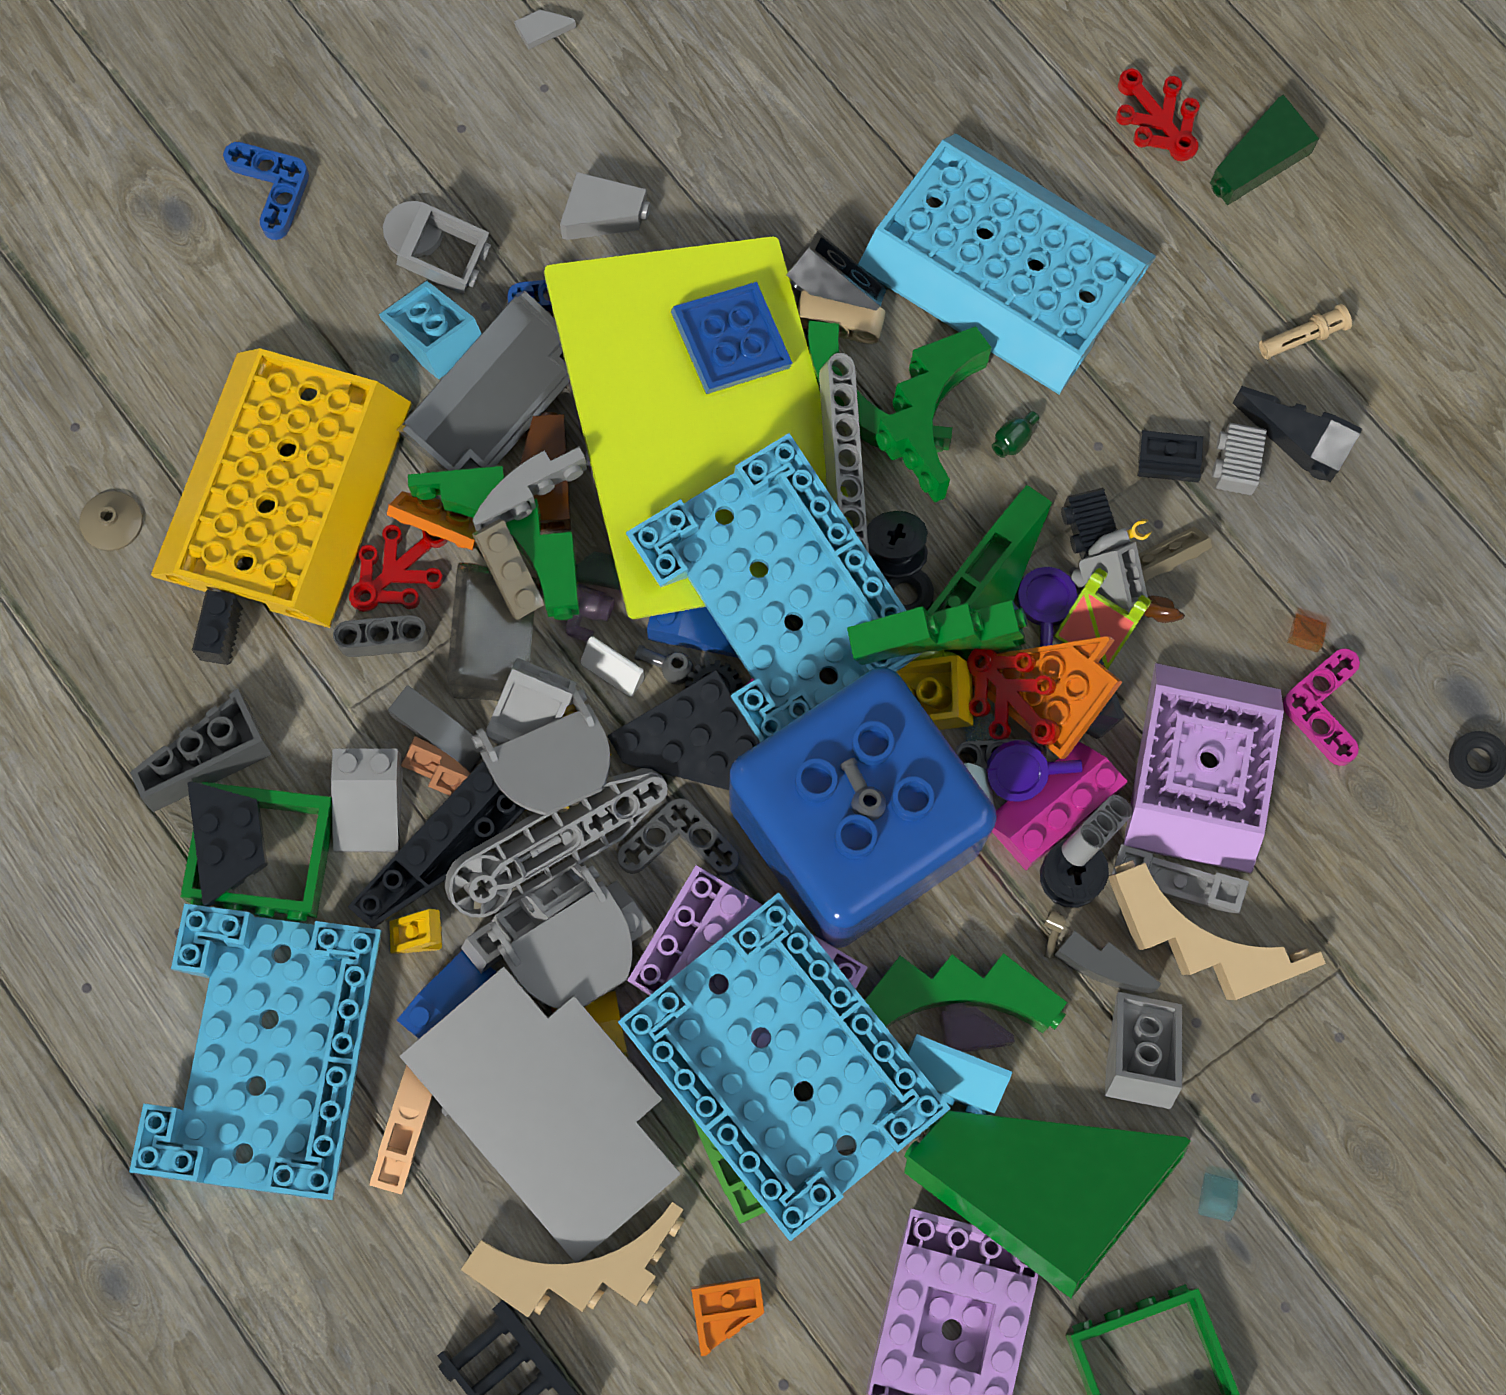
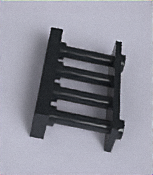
M504 1300L492 1308L497 1315L492 1319L494 1323L453 1358L447 1350L437 1355L441 1360L438 1368L450 1382L455 1379L467 1395H485L523 1361L528 1363L530 1360L534 1362L540 1371L535 1374L537 1378L517 1395H539L545 1389L549 1391L551 1388H554L559 1395H580L511 1305ZM510 1332L518 1342L514 1346L515 1351L473 1385L461 1368L502 1333L507 1335Z

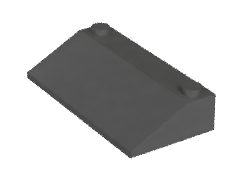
M526 291L517 293L397 430L445 471L495 467L530 428L532 417L540 416L570 382L555 318Z

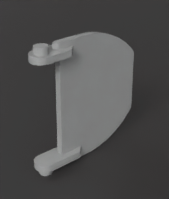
M575 688L571 698L577 712L497 747H492L483 728L476 730V735L472 736L475 747H483V750L479 752L500 790L514 803L529 811L549 815L601 792L605 786L610 769L609 744L606 734L591 706L584 703L587 697L583 689L577 691Z
M585 865L579 868L593 892L509 944L496 921L491 923V929L486 931L493 943L497 940L501 942L497 948L519 983L533 997L555 1009L560 1008L573 995L585 1007L628 980L630 974L632 940L627 921L602 881L597 884L595 881L599 874L593 865L589 868Z

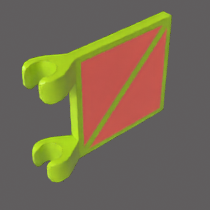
M1097 568L1054 636L1064 643L1104 636L1112 637L1115 641L1102 657L1105 668L1108 670L1151 604V600L1141 595L1130 612H1127L1097 593L1108 575L1106 571Z

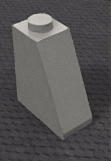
M577 172L560 222L562 239L571 240L639 230L642 219H648L651 202L647 201L646 189Z

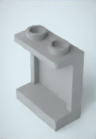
M517 658L486 729L487 737H490L494 743L501 745L561 719L567 705L570 703L577 682Z

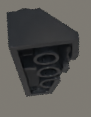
M1241 386L1233 401V404L1258 428L1266 429V435L1289 457L1318 480H1326L1328 482L1333 480L1362 431V428L1327 412H1323L1322 416L1306 412L1305 405L1296 403L1295 406H1286L1281 404V401L1276 396Z

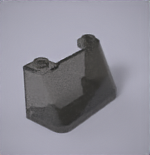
M459 562L457 566L447 670L448 686L453 697L456 699L499 701L516 659L520 658L531 663L535 611L518 620L514 619L489 567L485 565ZM531 575L535 583V586L544 602V593L537 576Z

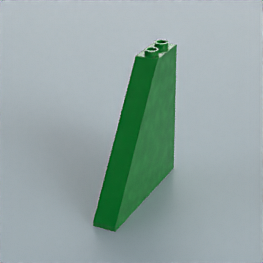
M948 1111L940 1120L937 1119L926 1129V1136L920 1143L914 1141L910 1145L904 1156L907 1159L904 1173L1072 1299L1182 1161L1191 1140L1182 1136Z

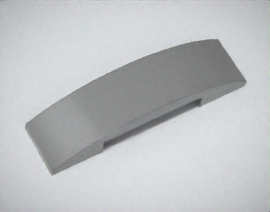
M1121 844L1112 874L1117 873L1115 866L1131 860L1134 861L1135 865L1146 863L1152 878L1164 896L1197 906L1240 914L1249 881L1218 872L1214 875L1155 858L1153 853Z

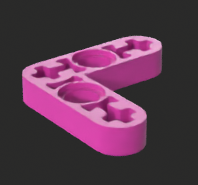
M1346 648L1332 654L1283 698V708L1286 715L1330 762L1338 766H1345L1356 758L1359 751L1358 744L1321 702L1351 678L1359 669V657L1354 651ZM1347 659L1350 663L1347 668H1343L1334 675L1332 670L1340 661ZM1316 676L1326 678L1329 682L1328 690H1317L1313 685V678ZM1301 697L1304 700L1302 707L1294 708L1292 706V703L1295 701L1294 699L1297 700ZM1313 709L1315 713L1305 721L1303 717ZM1313 720H1324L1328 725V732L1322 735L1316 733L1312 728ZM1335 732L1338 736L1327 744L1325 741ZM1346 745L1348 747L1346 754L1339 756L1336 753L1339 748L1338 746Z

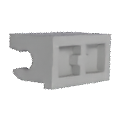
M579 864L572 866V869L537 891L531 892L519 901V905L536 927L593 892L582 875Z

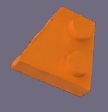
M759 1276L691 1287L701 1356L708 1355L713 1348L727 1338L730 1339L746 1324L752 1323L764 1314Z

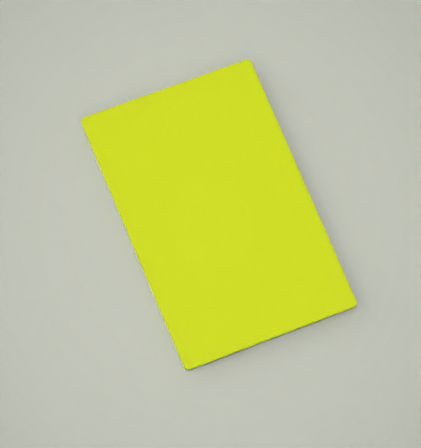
M774 236L552 264L545 267L544 276L627 615L631 619L706 606L688 578L660 588L627 537V531L681 499L685 503L733 474L737 464L790 433L827 489L820 391L789 277L786 276L788 272L780 242ZM757 282L793 364L789 369L706 394L671 310L676 305ZM841 486L842 494L848 497L846 487ZM727 509L719 510L715 515L717 522L723 525L731 523L734 519L733 514ZM845 517L853 529L852 521L849 518ZM755 562L749 568L751 574L757 578L764 577L768 573L767 566L762 562Z

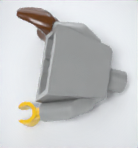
M1147 519L1138 520L1129 530L1122 528L1100 537L1089 548V556L1080 560V569H1075L1072 574V581L1076 587H1085L1097 568L1106 571L1108 575L1097 593L1127 612H1130L1138 598L1144 595L1151 600V604L1143 614L1144 616L1151 617L1160 623L1175 622L1185 617L1184 613L1174 607L1173 601L1169 598L1154 595L1147 596L1136 542H1130V539L1134 537L1144 540L1150 536L1152 531L1147 534H1140L1137 530L1139 524L1148 522Z

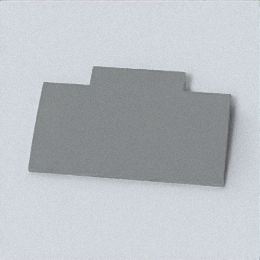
M503 966L400 1055L405 1064L575 1263L579 1262L681 1174L637 1122L658 1104L662 1098L574 995L552 1015L547 1017Z

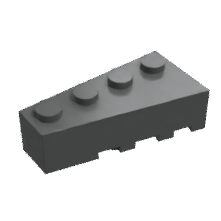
M238 688L229 694L230 698L218 708L215 705L206 712V717L192 728L188 726L179 733L180 737L168 747H161L130 772L141 799L152 812L188 796L187 782L193 781L200 784L202 782L215 783L272 755L247 701Z

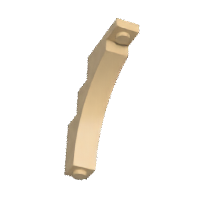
M1133 860L1115 866L1117 873L1110 875L1108 878L1137 950L1147 949L1168 940L1181 974L1191 975L1213 966L1226 1000H1238L1326 964L1321 951L1309 952L1308 948H1304L1289 954L1288 957L1284 947L1247 946L1222 939L1201 929L1188 920L1169 902L1152 878L1146 863L1135 865Z

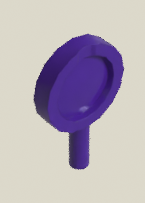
M1053 567L1036 568L1027 573L1021 581L1017 593L1019 609L1023 608L1026 619L1036 625H1040V647L1053 645V626L1064 621L1078 597L1076 585L1070 576L1062 570Z
M1013 740L1003 743L993 751L988 759L986 773L991 788L998 796L1007 801L1021 802L1032 799L1039 794L1046 785L1049 775L1081 773L1083 768L1081 759L1047 762L1045 755L1036 745L1028 741Z

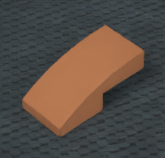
M415 736L401 764L404 768L431 778L428 787L449 796L470 775V772L450 755Z

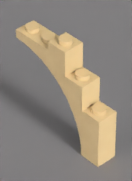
M672 1202L663 1215L634 1241L619 1250L592 1260L570 1264L530 1262L504 1253L481 1240L461 1270L528 1318H531L534 1313L540 1316L551 1300V1297L547 1295L550 1289L582 1312H585L587 1307H590L592 1310L596 1307L605 1293L600 1289L603 1283L635 1306H638L641 1301L647 1304L658 1286L653 1283L657 1276L646 1268L649 1263L654 1267L666 1251L661 1245L669 1234L675 1237L684 1224L685 1219L681 1217L684 1210Z

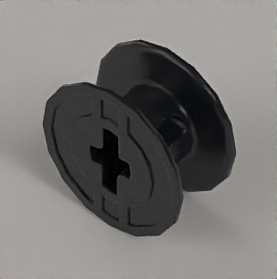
M890 511L878 515L868 524V551L884 577L900 579L912 576L922 569L927 562L928 556L926 547L928 531L925 523L918 516L909 512Z
M1064 840L1057 843L1044 858L1040 867V883L1044 893L1054 903L1066 908H1079L1090 904L1105 888L1109 878L1108 863L1104 853L1099 850L1085 865H1073L1074 872L1080 871V876L1076 879L1075 885L1074 876H1069L1067 873L1072 864L1067 861L1062 853V845L1066 841Z

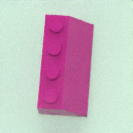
M1080 741L1066 759L1059 758L1056 761L1081 759L1083 768L1081 773L1049 775L1042 791L1032 799L1021 802L1007 801L996 811L997 819L992 833L1026 871L1057 843L1061 842L1086 821L1109 796L1119 793L1128 782L1105 756Z

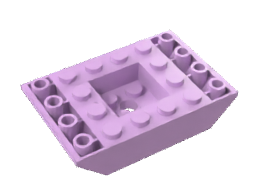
M1155 663L1130 803L1133 814L1127 821L1123 845L1147 852L1251 874L1265 835L1284 713L1281 689ZM1205 752L1213 754L1217 759L1216 767H1205L1200 760L1201 754Z
M696 865L627 981L650 996L760 908L762 904ZM814 936L856 989L868 967ZM715 974L709 980V988L715 994H723L728 989V980L724 975ZM763 1027L756 1028L751 1035L752 1043L758 1048L767 1046L771 1039L769 1031Z
M911 1209L899 1246L868 1378L866 1395H1013L1039 1274L974 1225ZM949 1319L957 1321L961 1328L960 1335L955 1340H947L942 1334V1325Z

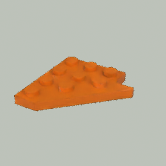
M1104 636L997 654V656H1016L1020 652H1025L1035 658V667L1028 673L1018 671L1017 669H998L1006 679H1036L1041 675H1046L1055 680L1056 689L1051 695L1045 696L1037 692H1019V694L1042 719L1053 720L1059 726L1060 735L1058 740L1052 745L1045 746L1060 759L1068 757L1122 684L1119 678L1099 663L1115 641L1112 637ZM1024 657L1021 660L1020 664L1022 668H1025L1028 665L1029 661L1027 657ZM984 658L983 661L980 663V665H979L980 668H982V667L985 665V663H986V659H985V658ZM972 675V685L975 686L976 677ZM989 680L987 697L995 703L996 687ZM1044 680L1041 683L1042 691L1048 689V680ZM1009 703V716L1031 733L1029 724ZM1045 725L1039 729V735L1043 737L1047 733Z

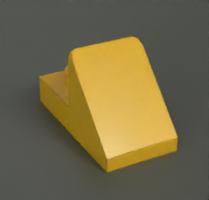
M427 909L389 921L391 954L435 951L442 948V927L439 910Z

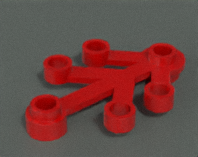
M1131 68L1123 71L1118 81L1119 91L1126 96L1135 95L1149 113L1135 112L1134 108L1127 104L1121 105L1117 110L1116 121L1120 125L1133 124L1142 126L1135 131L1133 137L1134 144L1141 148L1150 146L1167 149L1177 161H1187L1193 158L1198 150V141L1192 135L1194 117L1200 108L1199 102L1194 98H1186L1180 108V113L1183 116L1180 131L1172 122L1176 97L1182 87L1181 79L1176 76L1166 78L1163 85L1165 95L1163 107L1161 108L1142 85L1143 77L1138 70ZM1127 78H1132L1135 81H1129ZM1169 84H1173V85H1175L1177 88H1176V89H1172V88H1170L1168 85H1169ZM1186 106H1191L1194 110H1187ZM1121 113H1127L1130 117H1123ZM1149 128L1163 130L1167 137L1153 135ZM1138 135H1145L1147 139H1140ZM1179 143H1184L1188 147H1182Z
M396 525L386 526L382 532L385 540L383 571L373 580V565L378 562L379 554L372 545L362 546L359 550V558L361 560L360 580L352 586L349 592L351 605L361 612H369L375 609L379 603L402 604L406 609L416 608L420 603V597L415 589L406 588L402 592L385 591L383 589L390 583L426 584L431 589L439 588L444 581L439 569H407L432 547L440 548L448 540L440 538L434 541L431 539L432 535L422 530L423 538L397 560V548L403 538L402 532ZM392 531L398 533L394 539L387 538L388 533ZM366 552H374V556L371 559L363 558ZM436 574L439 576V579L436 582H429V576ZM362 594H371L368 601L360 600ZM407 595H414L415 600L413 602L407 603L404 601Z
M974 649L967 661L970 673L976 677L975 698L969 703V711L977 717H985L989 714L991 706L987 700L990 680L996 687L995 721L989 726L990 736L997 740H1005L1009 737L1011 733V728L1008 724L1010 703L1031 727L1033 740L1042 745H1052L1059 738V726L1053 720L1042 719L1019 692H1037L1048 696L1053 694L1056 689L1055 680L1046 675H1041L1036 679H1006L998 670L1017 669L1024 673L1031 672L1036 664L1035 658L1031 654L1020 652L1016 656H997L994 650ZM981 657H985L986 663L980 668L978 661ZM1024 657H1027L1029 661L1028 665L1025 668H1022L1020 664L1021 660ZM1044 680L1049 682V687L1046 691L1041 689V683ZM979 702H982L983 710L980 713H978L976 711V705ZM1002 725L1004 731L1002 735L998 736L996 728ZM1045 725L1047 733L1045 736L1040 737L1039 729Z

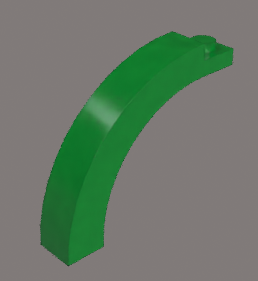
M809 321L807 346L820 391V369L831 356L840 353L838 342L839 324ZM832 366L833 372L838 376H842L840 369ZM857 390L860 439L879 448L876 434L878 433L880 419L889 416V414L875 407ZM834 396L835 402L840 406H844L843 400L838 396ZM933 425V437L937 452L949 450L953 427Z

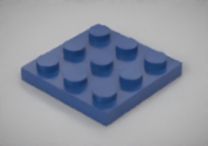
M757 282L676 305L671 310L706 394L789 369L793 364Z

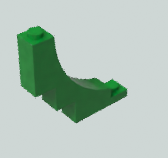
M503 466L407 474L408 487L412 497L430 500L435 498L436 495H441L445 511L463 514L474 518L479 507L490 492L506 477ZM534 499L536 508L527 517L521 520L513 519L505 524L517 548L525 556L536 573L544 593L548 617H554L557 620H567L572 618L573 615L580 614L572 532L542 534L538 500Z
M1004 953L984 978L951 954L933 979L929 978L900 955L865 1000L886 1028L907 1016L927 1009L967 1005L989 1008L1009 1014L1028 1023L1042 1034L1049 1027L1054 1030L1058 1027L1066 1016L1062 1009L1067 1004L1063 998Z

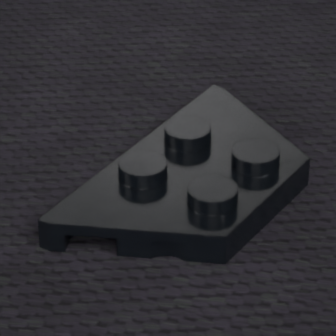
M191 781L187 782L202 902L204 906L209 907L215 904V900L230 889L234 890L244 883L248 876L255 875L268 865L262 819L257 799Z

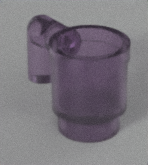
M578 584L580 614L573 615L572 618L568 619L565 632L570 637L588 642L589 638L594 636L595 631L580 627L582 617L608 622L614 607L615 598L608 596L606 592Z

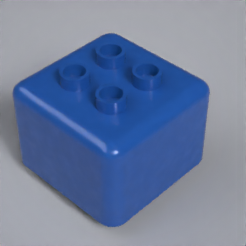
M875 668L868 671L740 755L733 762L730 769L729 806L733 816L816 936L835 948L848 946L976 859L993 831L997 819L995 807L900 675L888 668ZM851 758L856 759V765L867 786L879 789L886 799V809L883 815L875 821H871L863 815L854 814L852 811L851 802L855 791L845 771L840 767V764ZM866 796L863 799L864 804L868 807L876 804V800L872 796Z

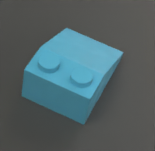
M428 281L422 283L379 314L381 320L418 362L437 379L446 375L482 334L473 316Z

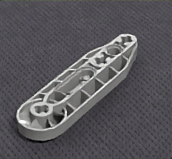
M641 768L633 772L608 777L605 786H608L607 788L587 799L581 800L579 804L559 815L557 811L549 815L534 813L455 860L446 874L445 889L448 899L459 912L469 917H486L502 910L572 869V866L581 864L622 840L655 805L664 800L668 790L667 783L656 771ZM622 797H626L624 804L616 808L617 801ZM552 815L551 820L529 831V827ZM622 825L615 833L608 837L605 836L608 832ZM524 832L523 836L501 848L499 844L518 833ZM598 838L601 840L579 854L577 853V850ZM495 848V852H489L490 849ZM529 851V853H527V854L523 855L522 857L518 858V857L521 856L522 854H524V853H526V852ZM570 854L573 856L567 861L549 870L548 867L555 864L556 862L562 860ZM512 862L513 867L509 869L507 865ZM459 870L463 871L461 876L457 875ZM544 871V874H542L541 876L523 885L522 887L520 886V883L531 878L537 873ZM464 888L470 896L455 902L453 894ZM474 901L482 903L480 909H474Z

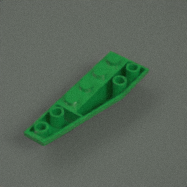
M1026 485L969 555L929 608L928 612L934 613L966 603L973 610H978L1006 601H1013L1052 501ZM952 649L951 651L968 661V657L974 649Z

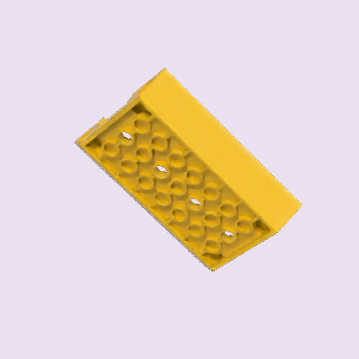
M261 348L237 353L151 576L206 592V590L213 591L214 588L266 603L272 612L331 628L401 436L397 429L407 419L412 403L375 380ZM306 389H315L317 391L314 399L310 401L301 399V395ZM286 444L296 446V451L291 456L280 455V450ZM265 500L275 502L274 509L269 513H261L259 511V505ZM241 558H253L251 568L245 571L237 569V563Z

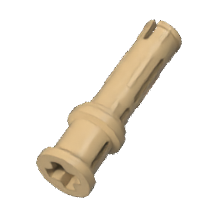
M1338 304L1334 310L1325 314L1317 313L1312 315L1309 322L1260 341V352L1265 359H1270L1277 354L1313 339L1325 340L1331 333L1341 329L1344 331L1349 330L1352 327L1350 313L1343 304Z

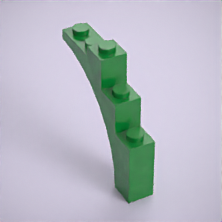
M976 326L913 350L909 365V373L912 378L897 384L893 398V407L896 413L880 419L878 433L876 434L879 448L882 451H886L892 461L903 457L905 466L909 470L912 469L919 480L921 489L929 494L934 503L946 498L950 478L939 460L935 447L933 417L939 404L955 386L968 376L987 367L992 349Z
M1010 600L978 610H973L966 603L929 613L922 606L847 627L853 658L859 664L865 665L885 659L940 650L985 649L1002 653L1022 650L1021 645L1026 644L1023 628L1027 627V620L1023 608L1018 609L1014 602Z

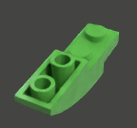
M693 1119L709 1160L739 1223H744L765 1213L766 1210Z

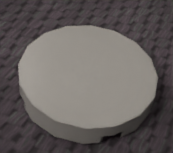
M419 201L403 202L395 206L386 215L383 223V235L388 247L396 255H398L420 207L421 202ZM428 224L414 257L418 259L420 256L432 254L441 244L444 235L443 230Z

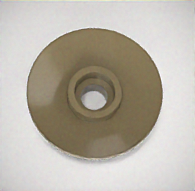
M109 491L98 494L88 501L81 512L79 525L83 537L90 545L104 551H115L128 546L137 538L142 528L143 515L139 505L132 497L122 492ZM107 514H113L112 519L109 521L103 520Z

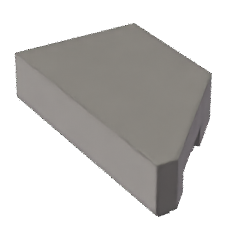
M538 10L514 21L515 28L528 50L576 28L574 18L544 10Z

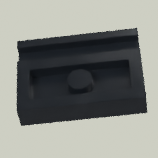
M1142 430L1139 440L1137 476L1199 483L1201 479L1203 436Z

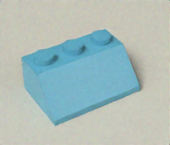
M918 1034L911 1041L907 1052L908 1056L948 1106H953L954 1102L967 1107L966 1113L991 1116L995 1114L1011 1078L1012 1071Z

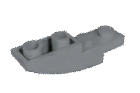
M578 447L551 461L544 450L514 469L490 492L473 518L476 531L498 519H502L507 523L513 519L521 520L527 517L536 508L534 495H544L550 492L556 484L564 480L572 481L580 477L583 471L587 469L586 460L581 449Z

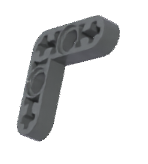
M681 798L669 802L630 838L618 852V862L622 870L626 873L636 874L646 868L680 836L718 875L726 876L732 874L737 869L739 863L736 849L690 802ZM674 808L678 810L687 809L685 816L691 823L695 818L698 820V822L691 825L687 833L683 831L687 828V824L682 819L678 818L676 821L672 819L674 817ZM653 828H660L666 834L665 840L657 845L652 844L647 839V833ZM698 829L708 830L711 834L710 842L702 846L696 844L692 838L694 832ZM641 839L644 846L652 852L647 855L644 849L638 856L639 864L635 865L631 862L627 865L625 863L627 861L626 853L628 851L632 854L636 853L641 848L640 844L637 843ZM719 841L721 844L717 846V850L724 856L728 853L731 854L730 863L732 865L728 867L723 864L719 867L717 865L719 862L718 856L713 851L710 853V856H707L705 853L710 851L716 842Z

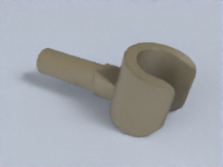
M1051 911L1044 923V926L1052 930L1044 957L1051 959L1054 954L1057 938H1059V934L1066 923L1065 917L1056 911Z

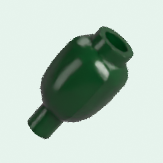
M1030 411L1024 418L1016 417L1007 421L995 434V442L992 444L993 451L1001 458H1005L1007 455L1018 454L1031 439L1033 433L1032 426L1039 421L1037 413Z

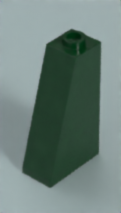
M1284 94L1277 98L1216 168L1210 184L1214 194L1218 198H1222L1227 206L1312 154L1319 137Z

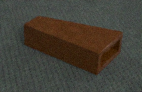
M545 412L540 416L532 417L520 465L544 450L550 461L567 453L564 414L558 415L555 412ZM564 480L556 484L550 492L544 495L536 494L533 496L534 499L538 500L541 532L571 530L569 481Z

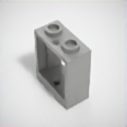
M421 202L398 253L396 265L464 295L467 286L473 288L480 271L475 268L479 259L485 261L491 248V244L487 243L489 232ZM428 224L476 245L462 278L414 257Z

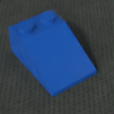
M707 607L650 616L647 633L648 640L739 658Z
M462 950L418 993L398 1017L397 1021L420 1039L491 978L496 971L490 967L483 973H480Z

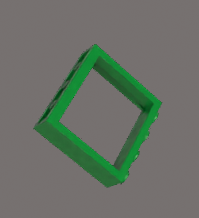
M202 782V784L257 799L260 808L318 815L303 901L226 892L216 899V903L212 906H220L222 909L242 911V909L255 911L254 915L265 918H274L275 913L287 914V919L293 921H306L307 917L317 918L333 828L332 797ZM192 832L180 897L192 905L204 906L201 889H197L199 871L194 832Z
M1186 1284L1167 1290L1169 1297L1156 1301L1155 1296H1151L1135 1302L1137 1306L1135 1310L1125 1313L1122 1307L1103 1314L1105 1321L1093 1325L1091 1319L1073 1325L1074 1332L1065 1336L1087 1395L1101 1394L1081 1343L1082 1341L1187 1303L1221 1394L1240 1395L1199 1288L1188 1290Z

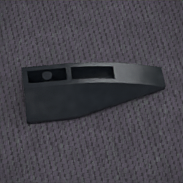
M482 761L351 902L348 908L370 928L374 929L444 882L446 874L455 860L464 853L510 828L526 809L514 803L500 790L485 762Z

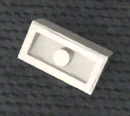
M594 636L589 638L581 658L582 666L627 696L632 697L644 681L643 669Z

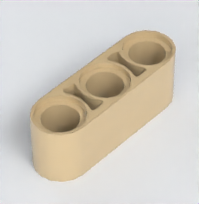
M805 290L801 292L797 305L802 328L808 330L809 321L839 324L838 337L867 344L878 343L886 315L885 310L881 307L875 311L813 296Z

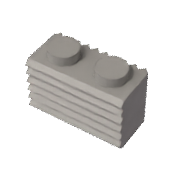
M1230 422L1225 432L1220 431L1216 448L1221 450L1220 460H1215L1212 477L1217 478L1216 489L1247 495L1254 493L1259 484L1266 429Z

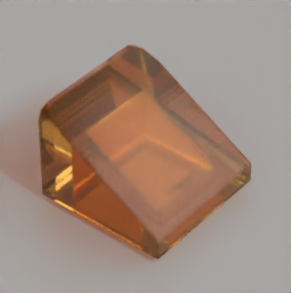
M1296 613L1287 643L1318 652L1323 647L1326 623Z

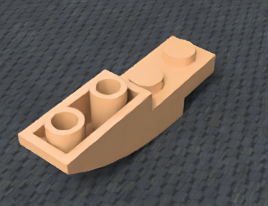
M407 1065L388 1119L369 1184L370 1186L401 1195L406 1185L433 1095Z

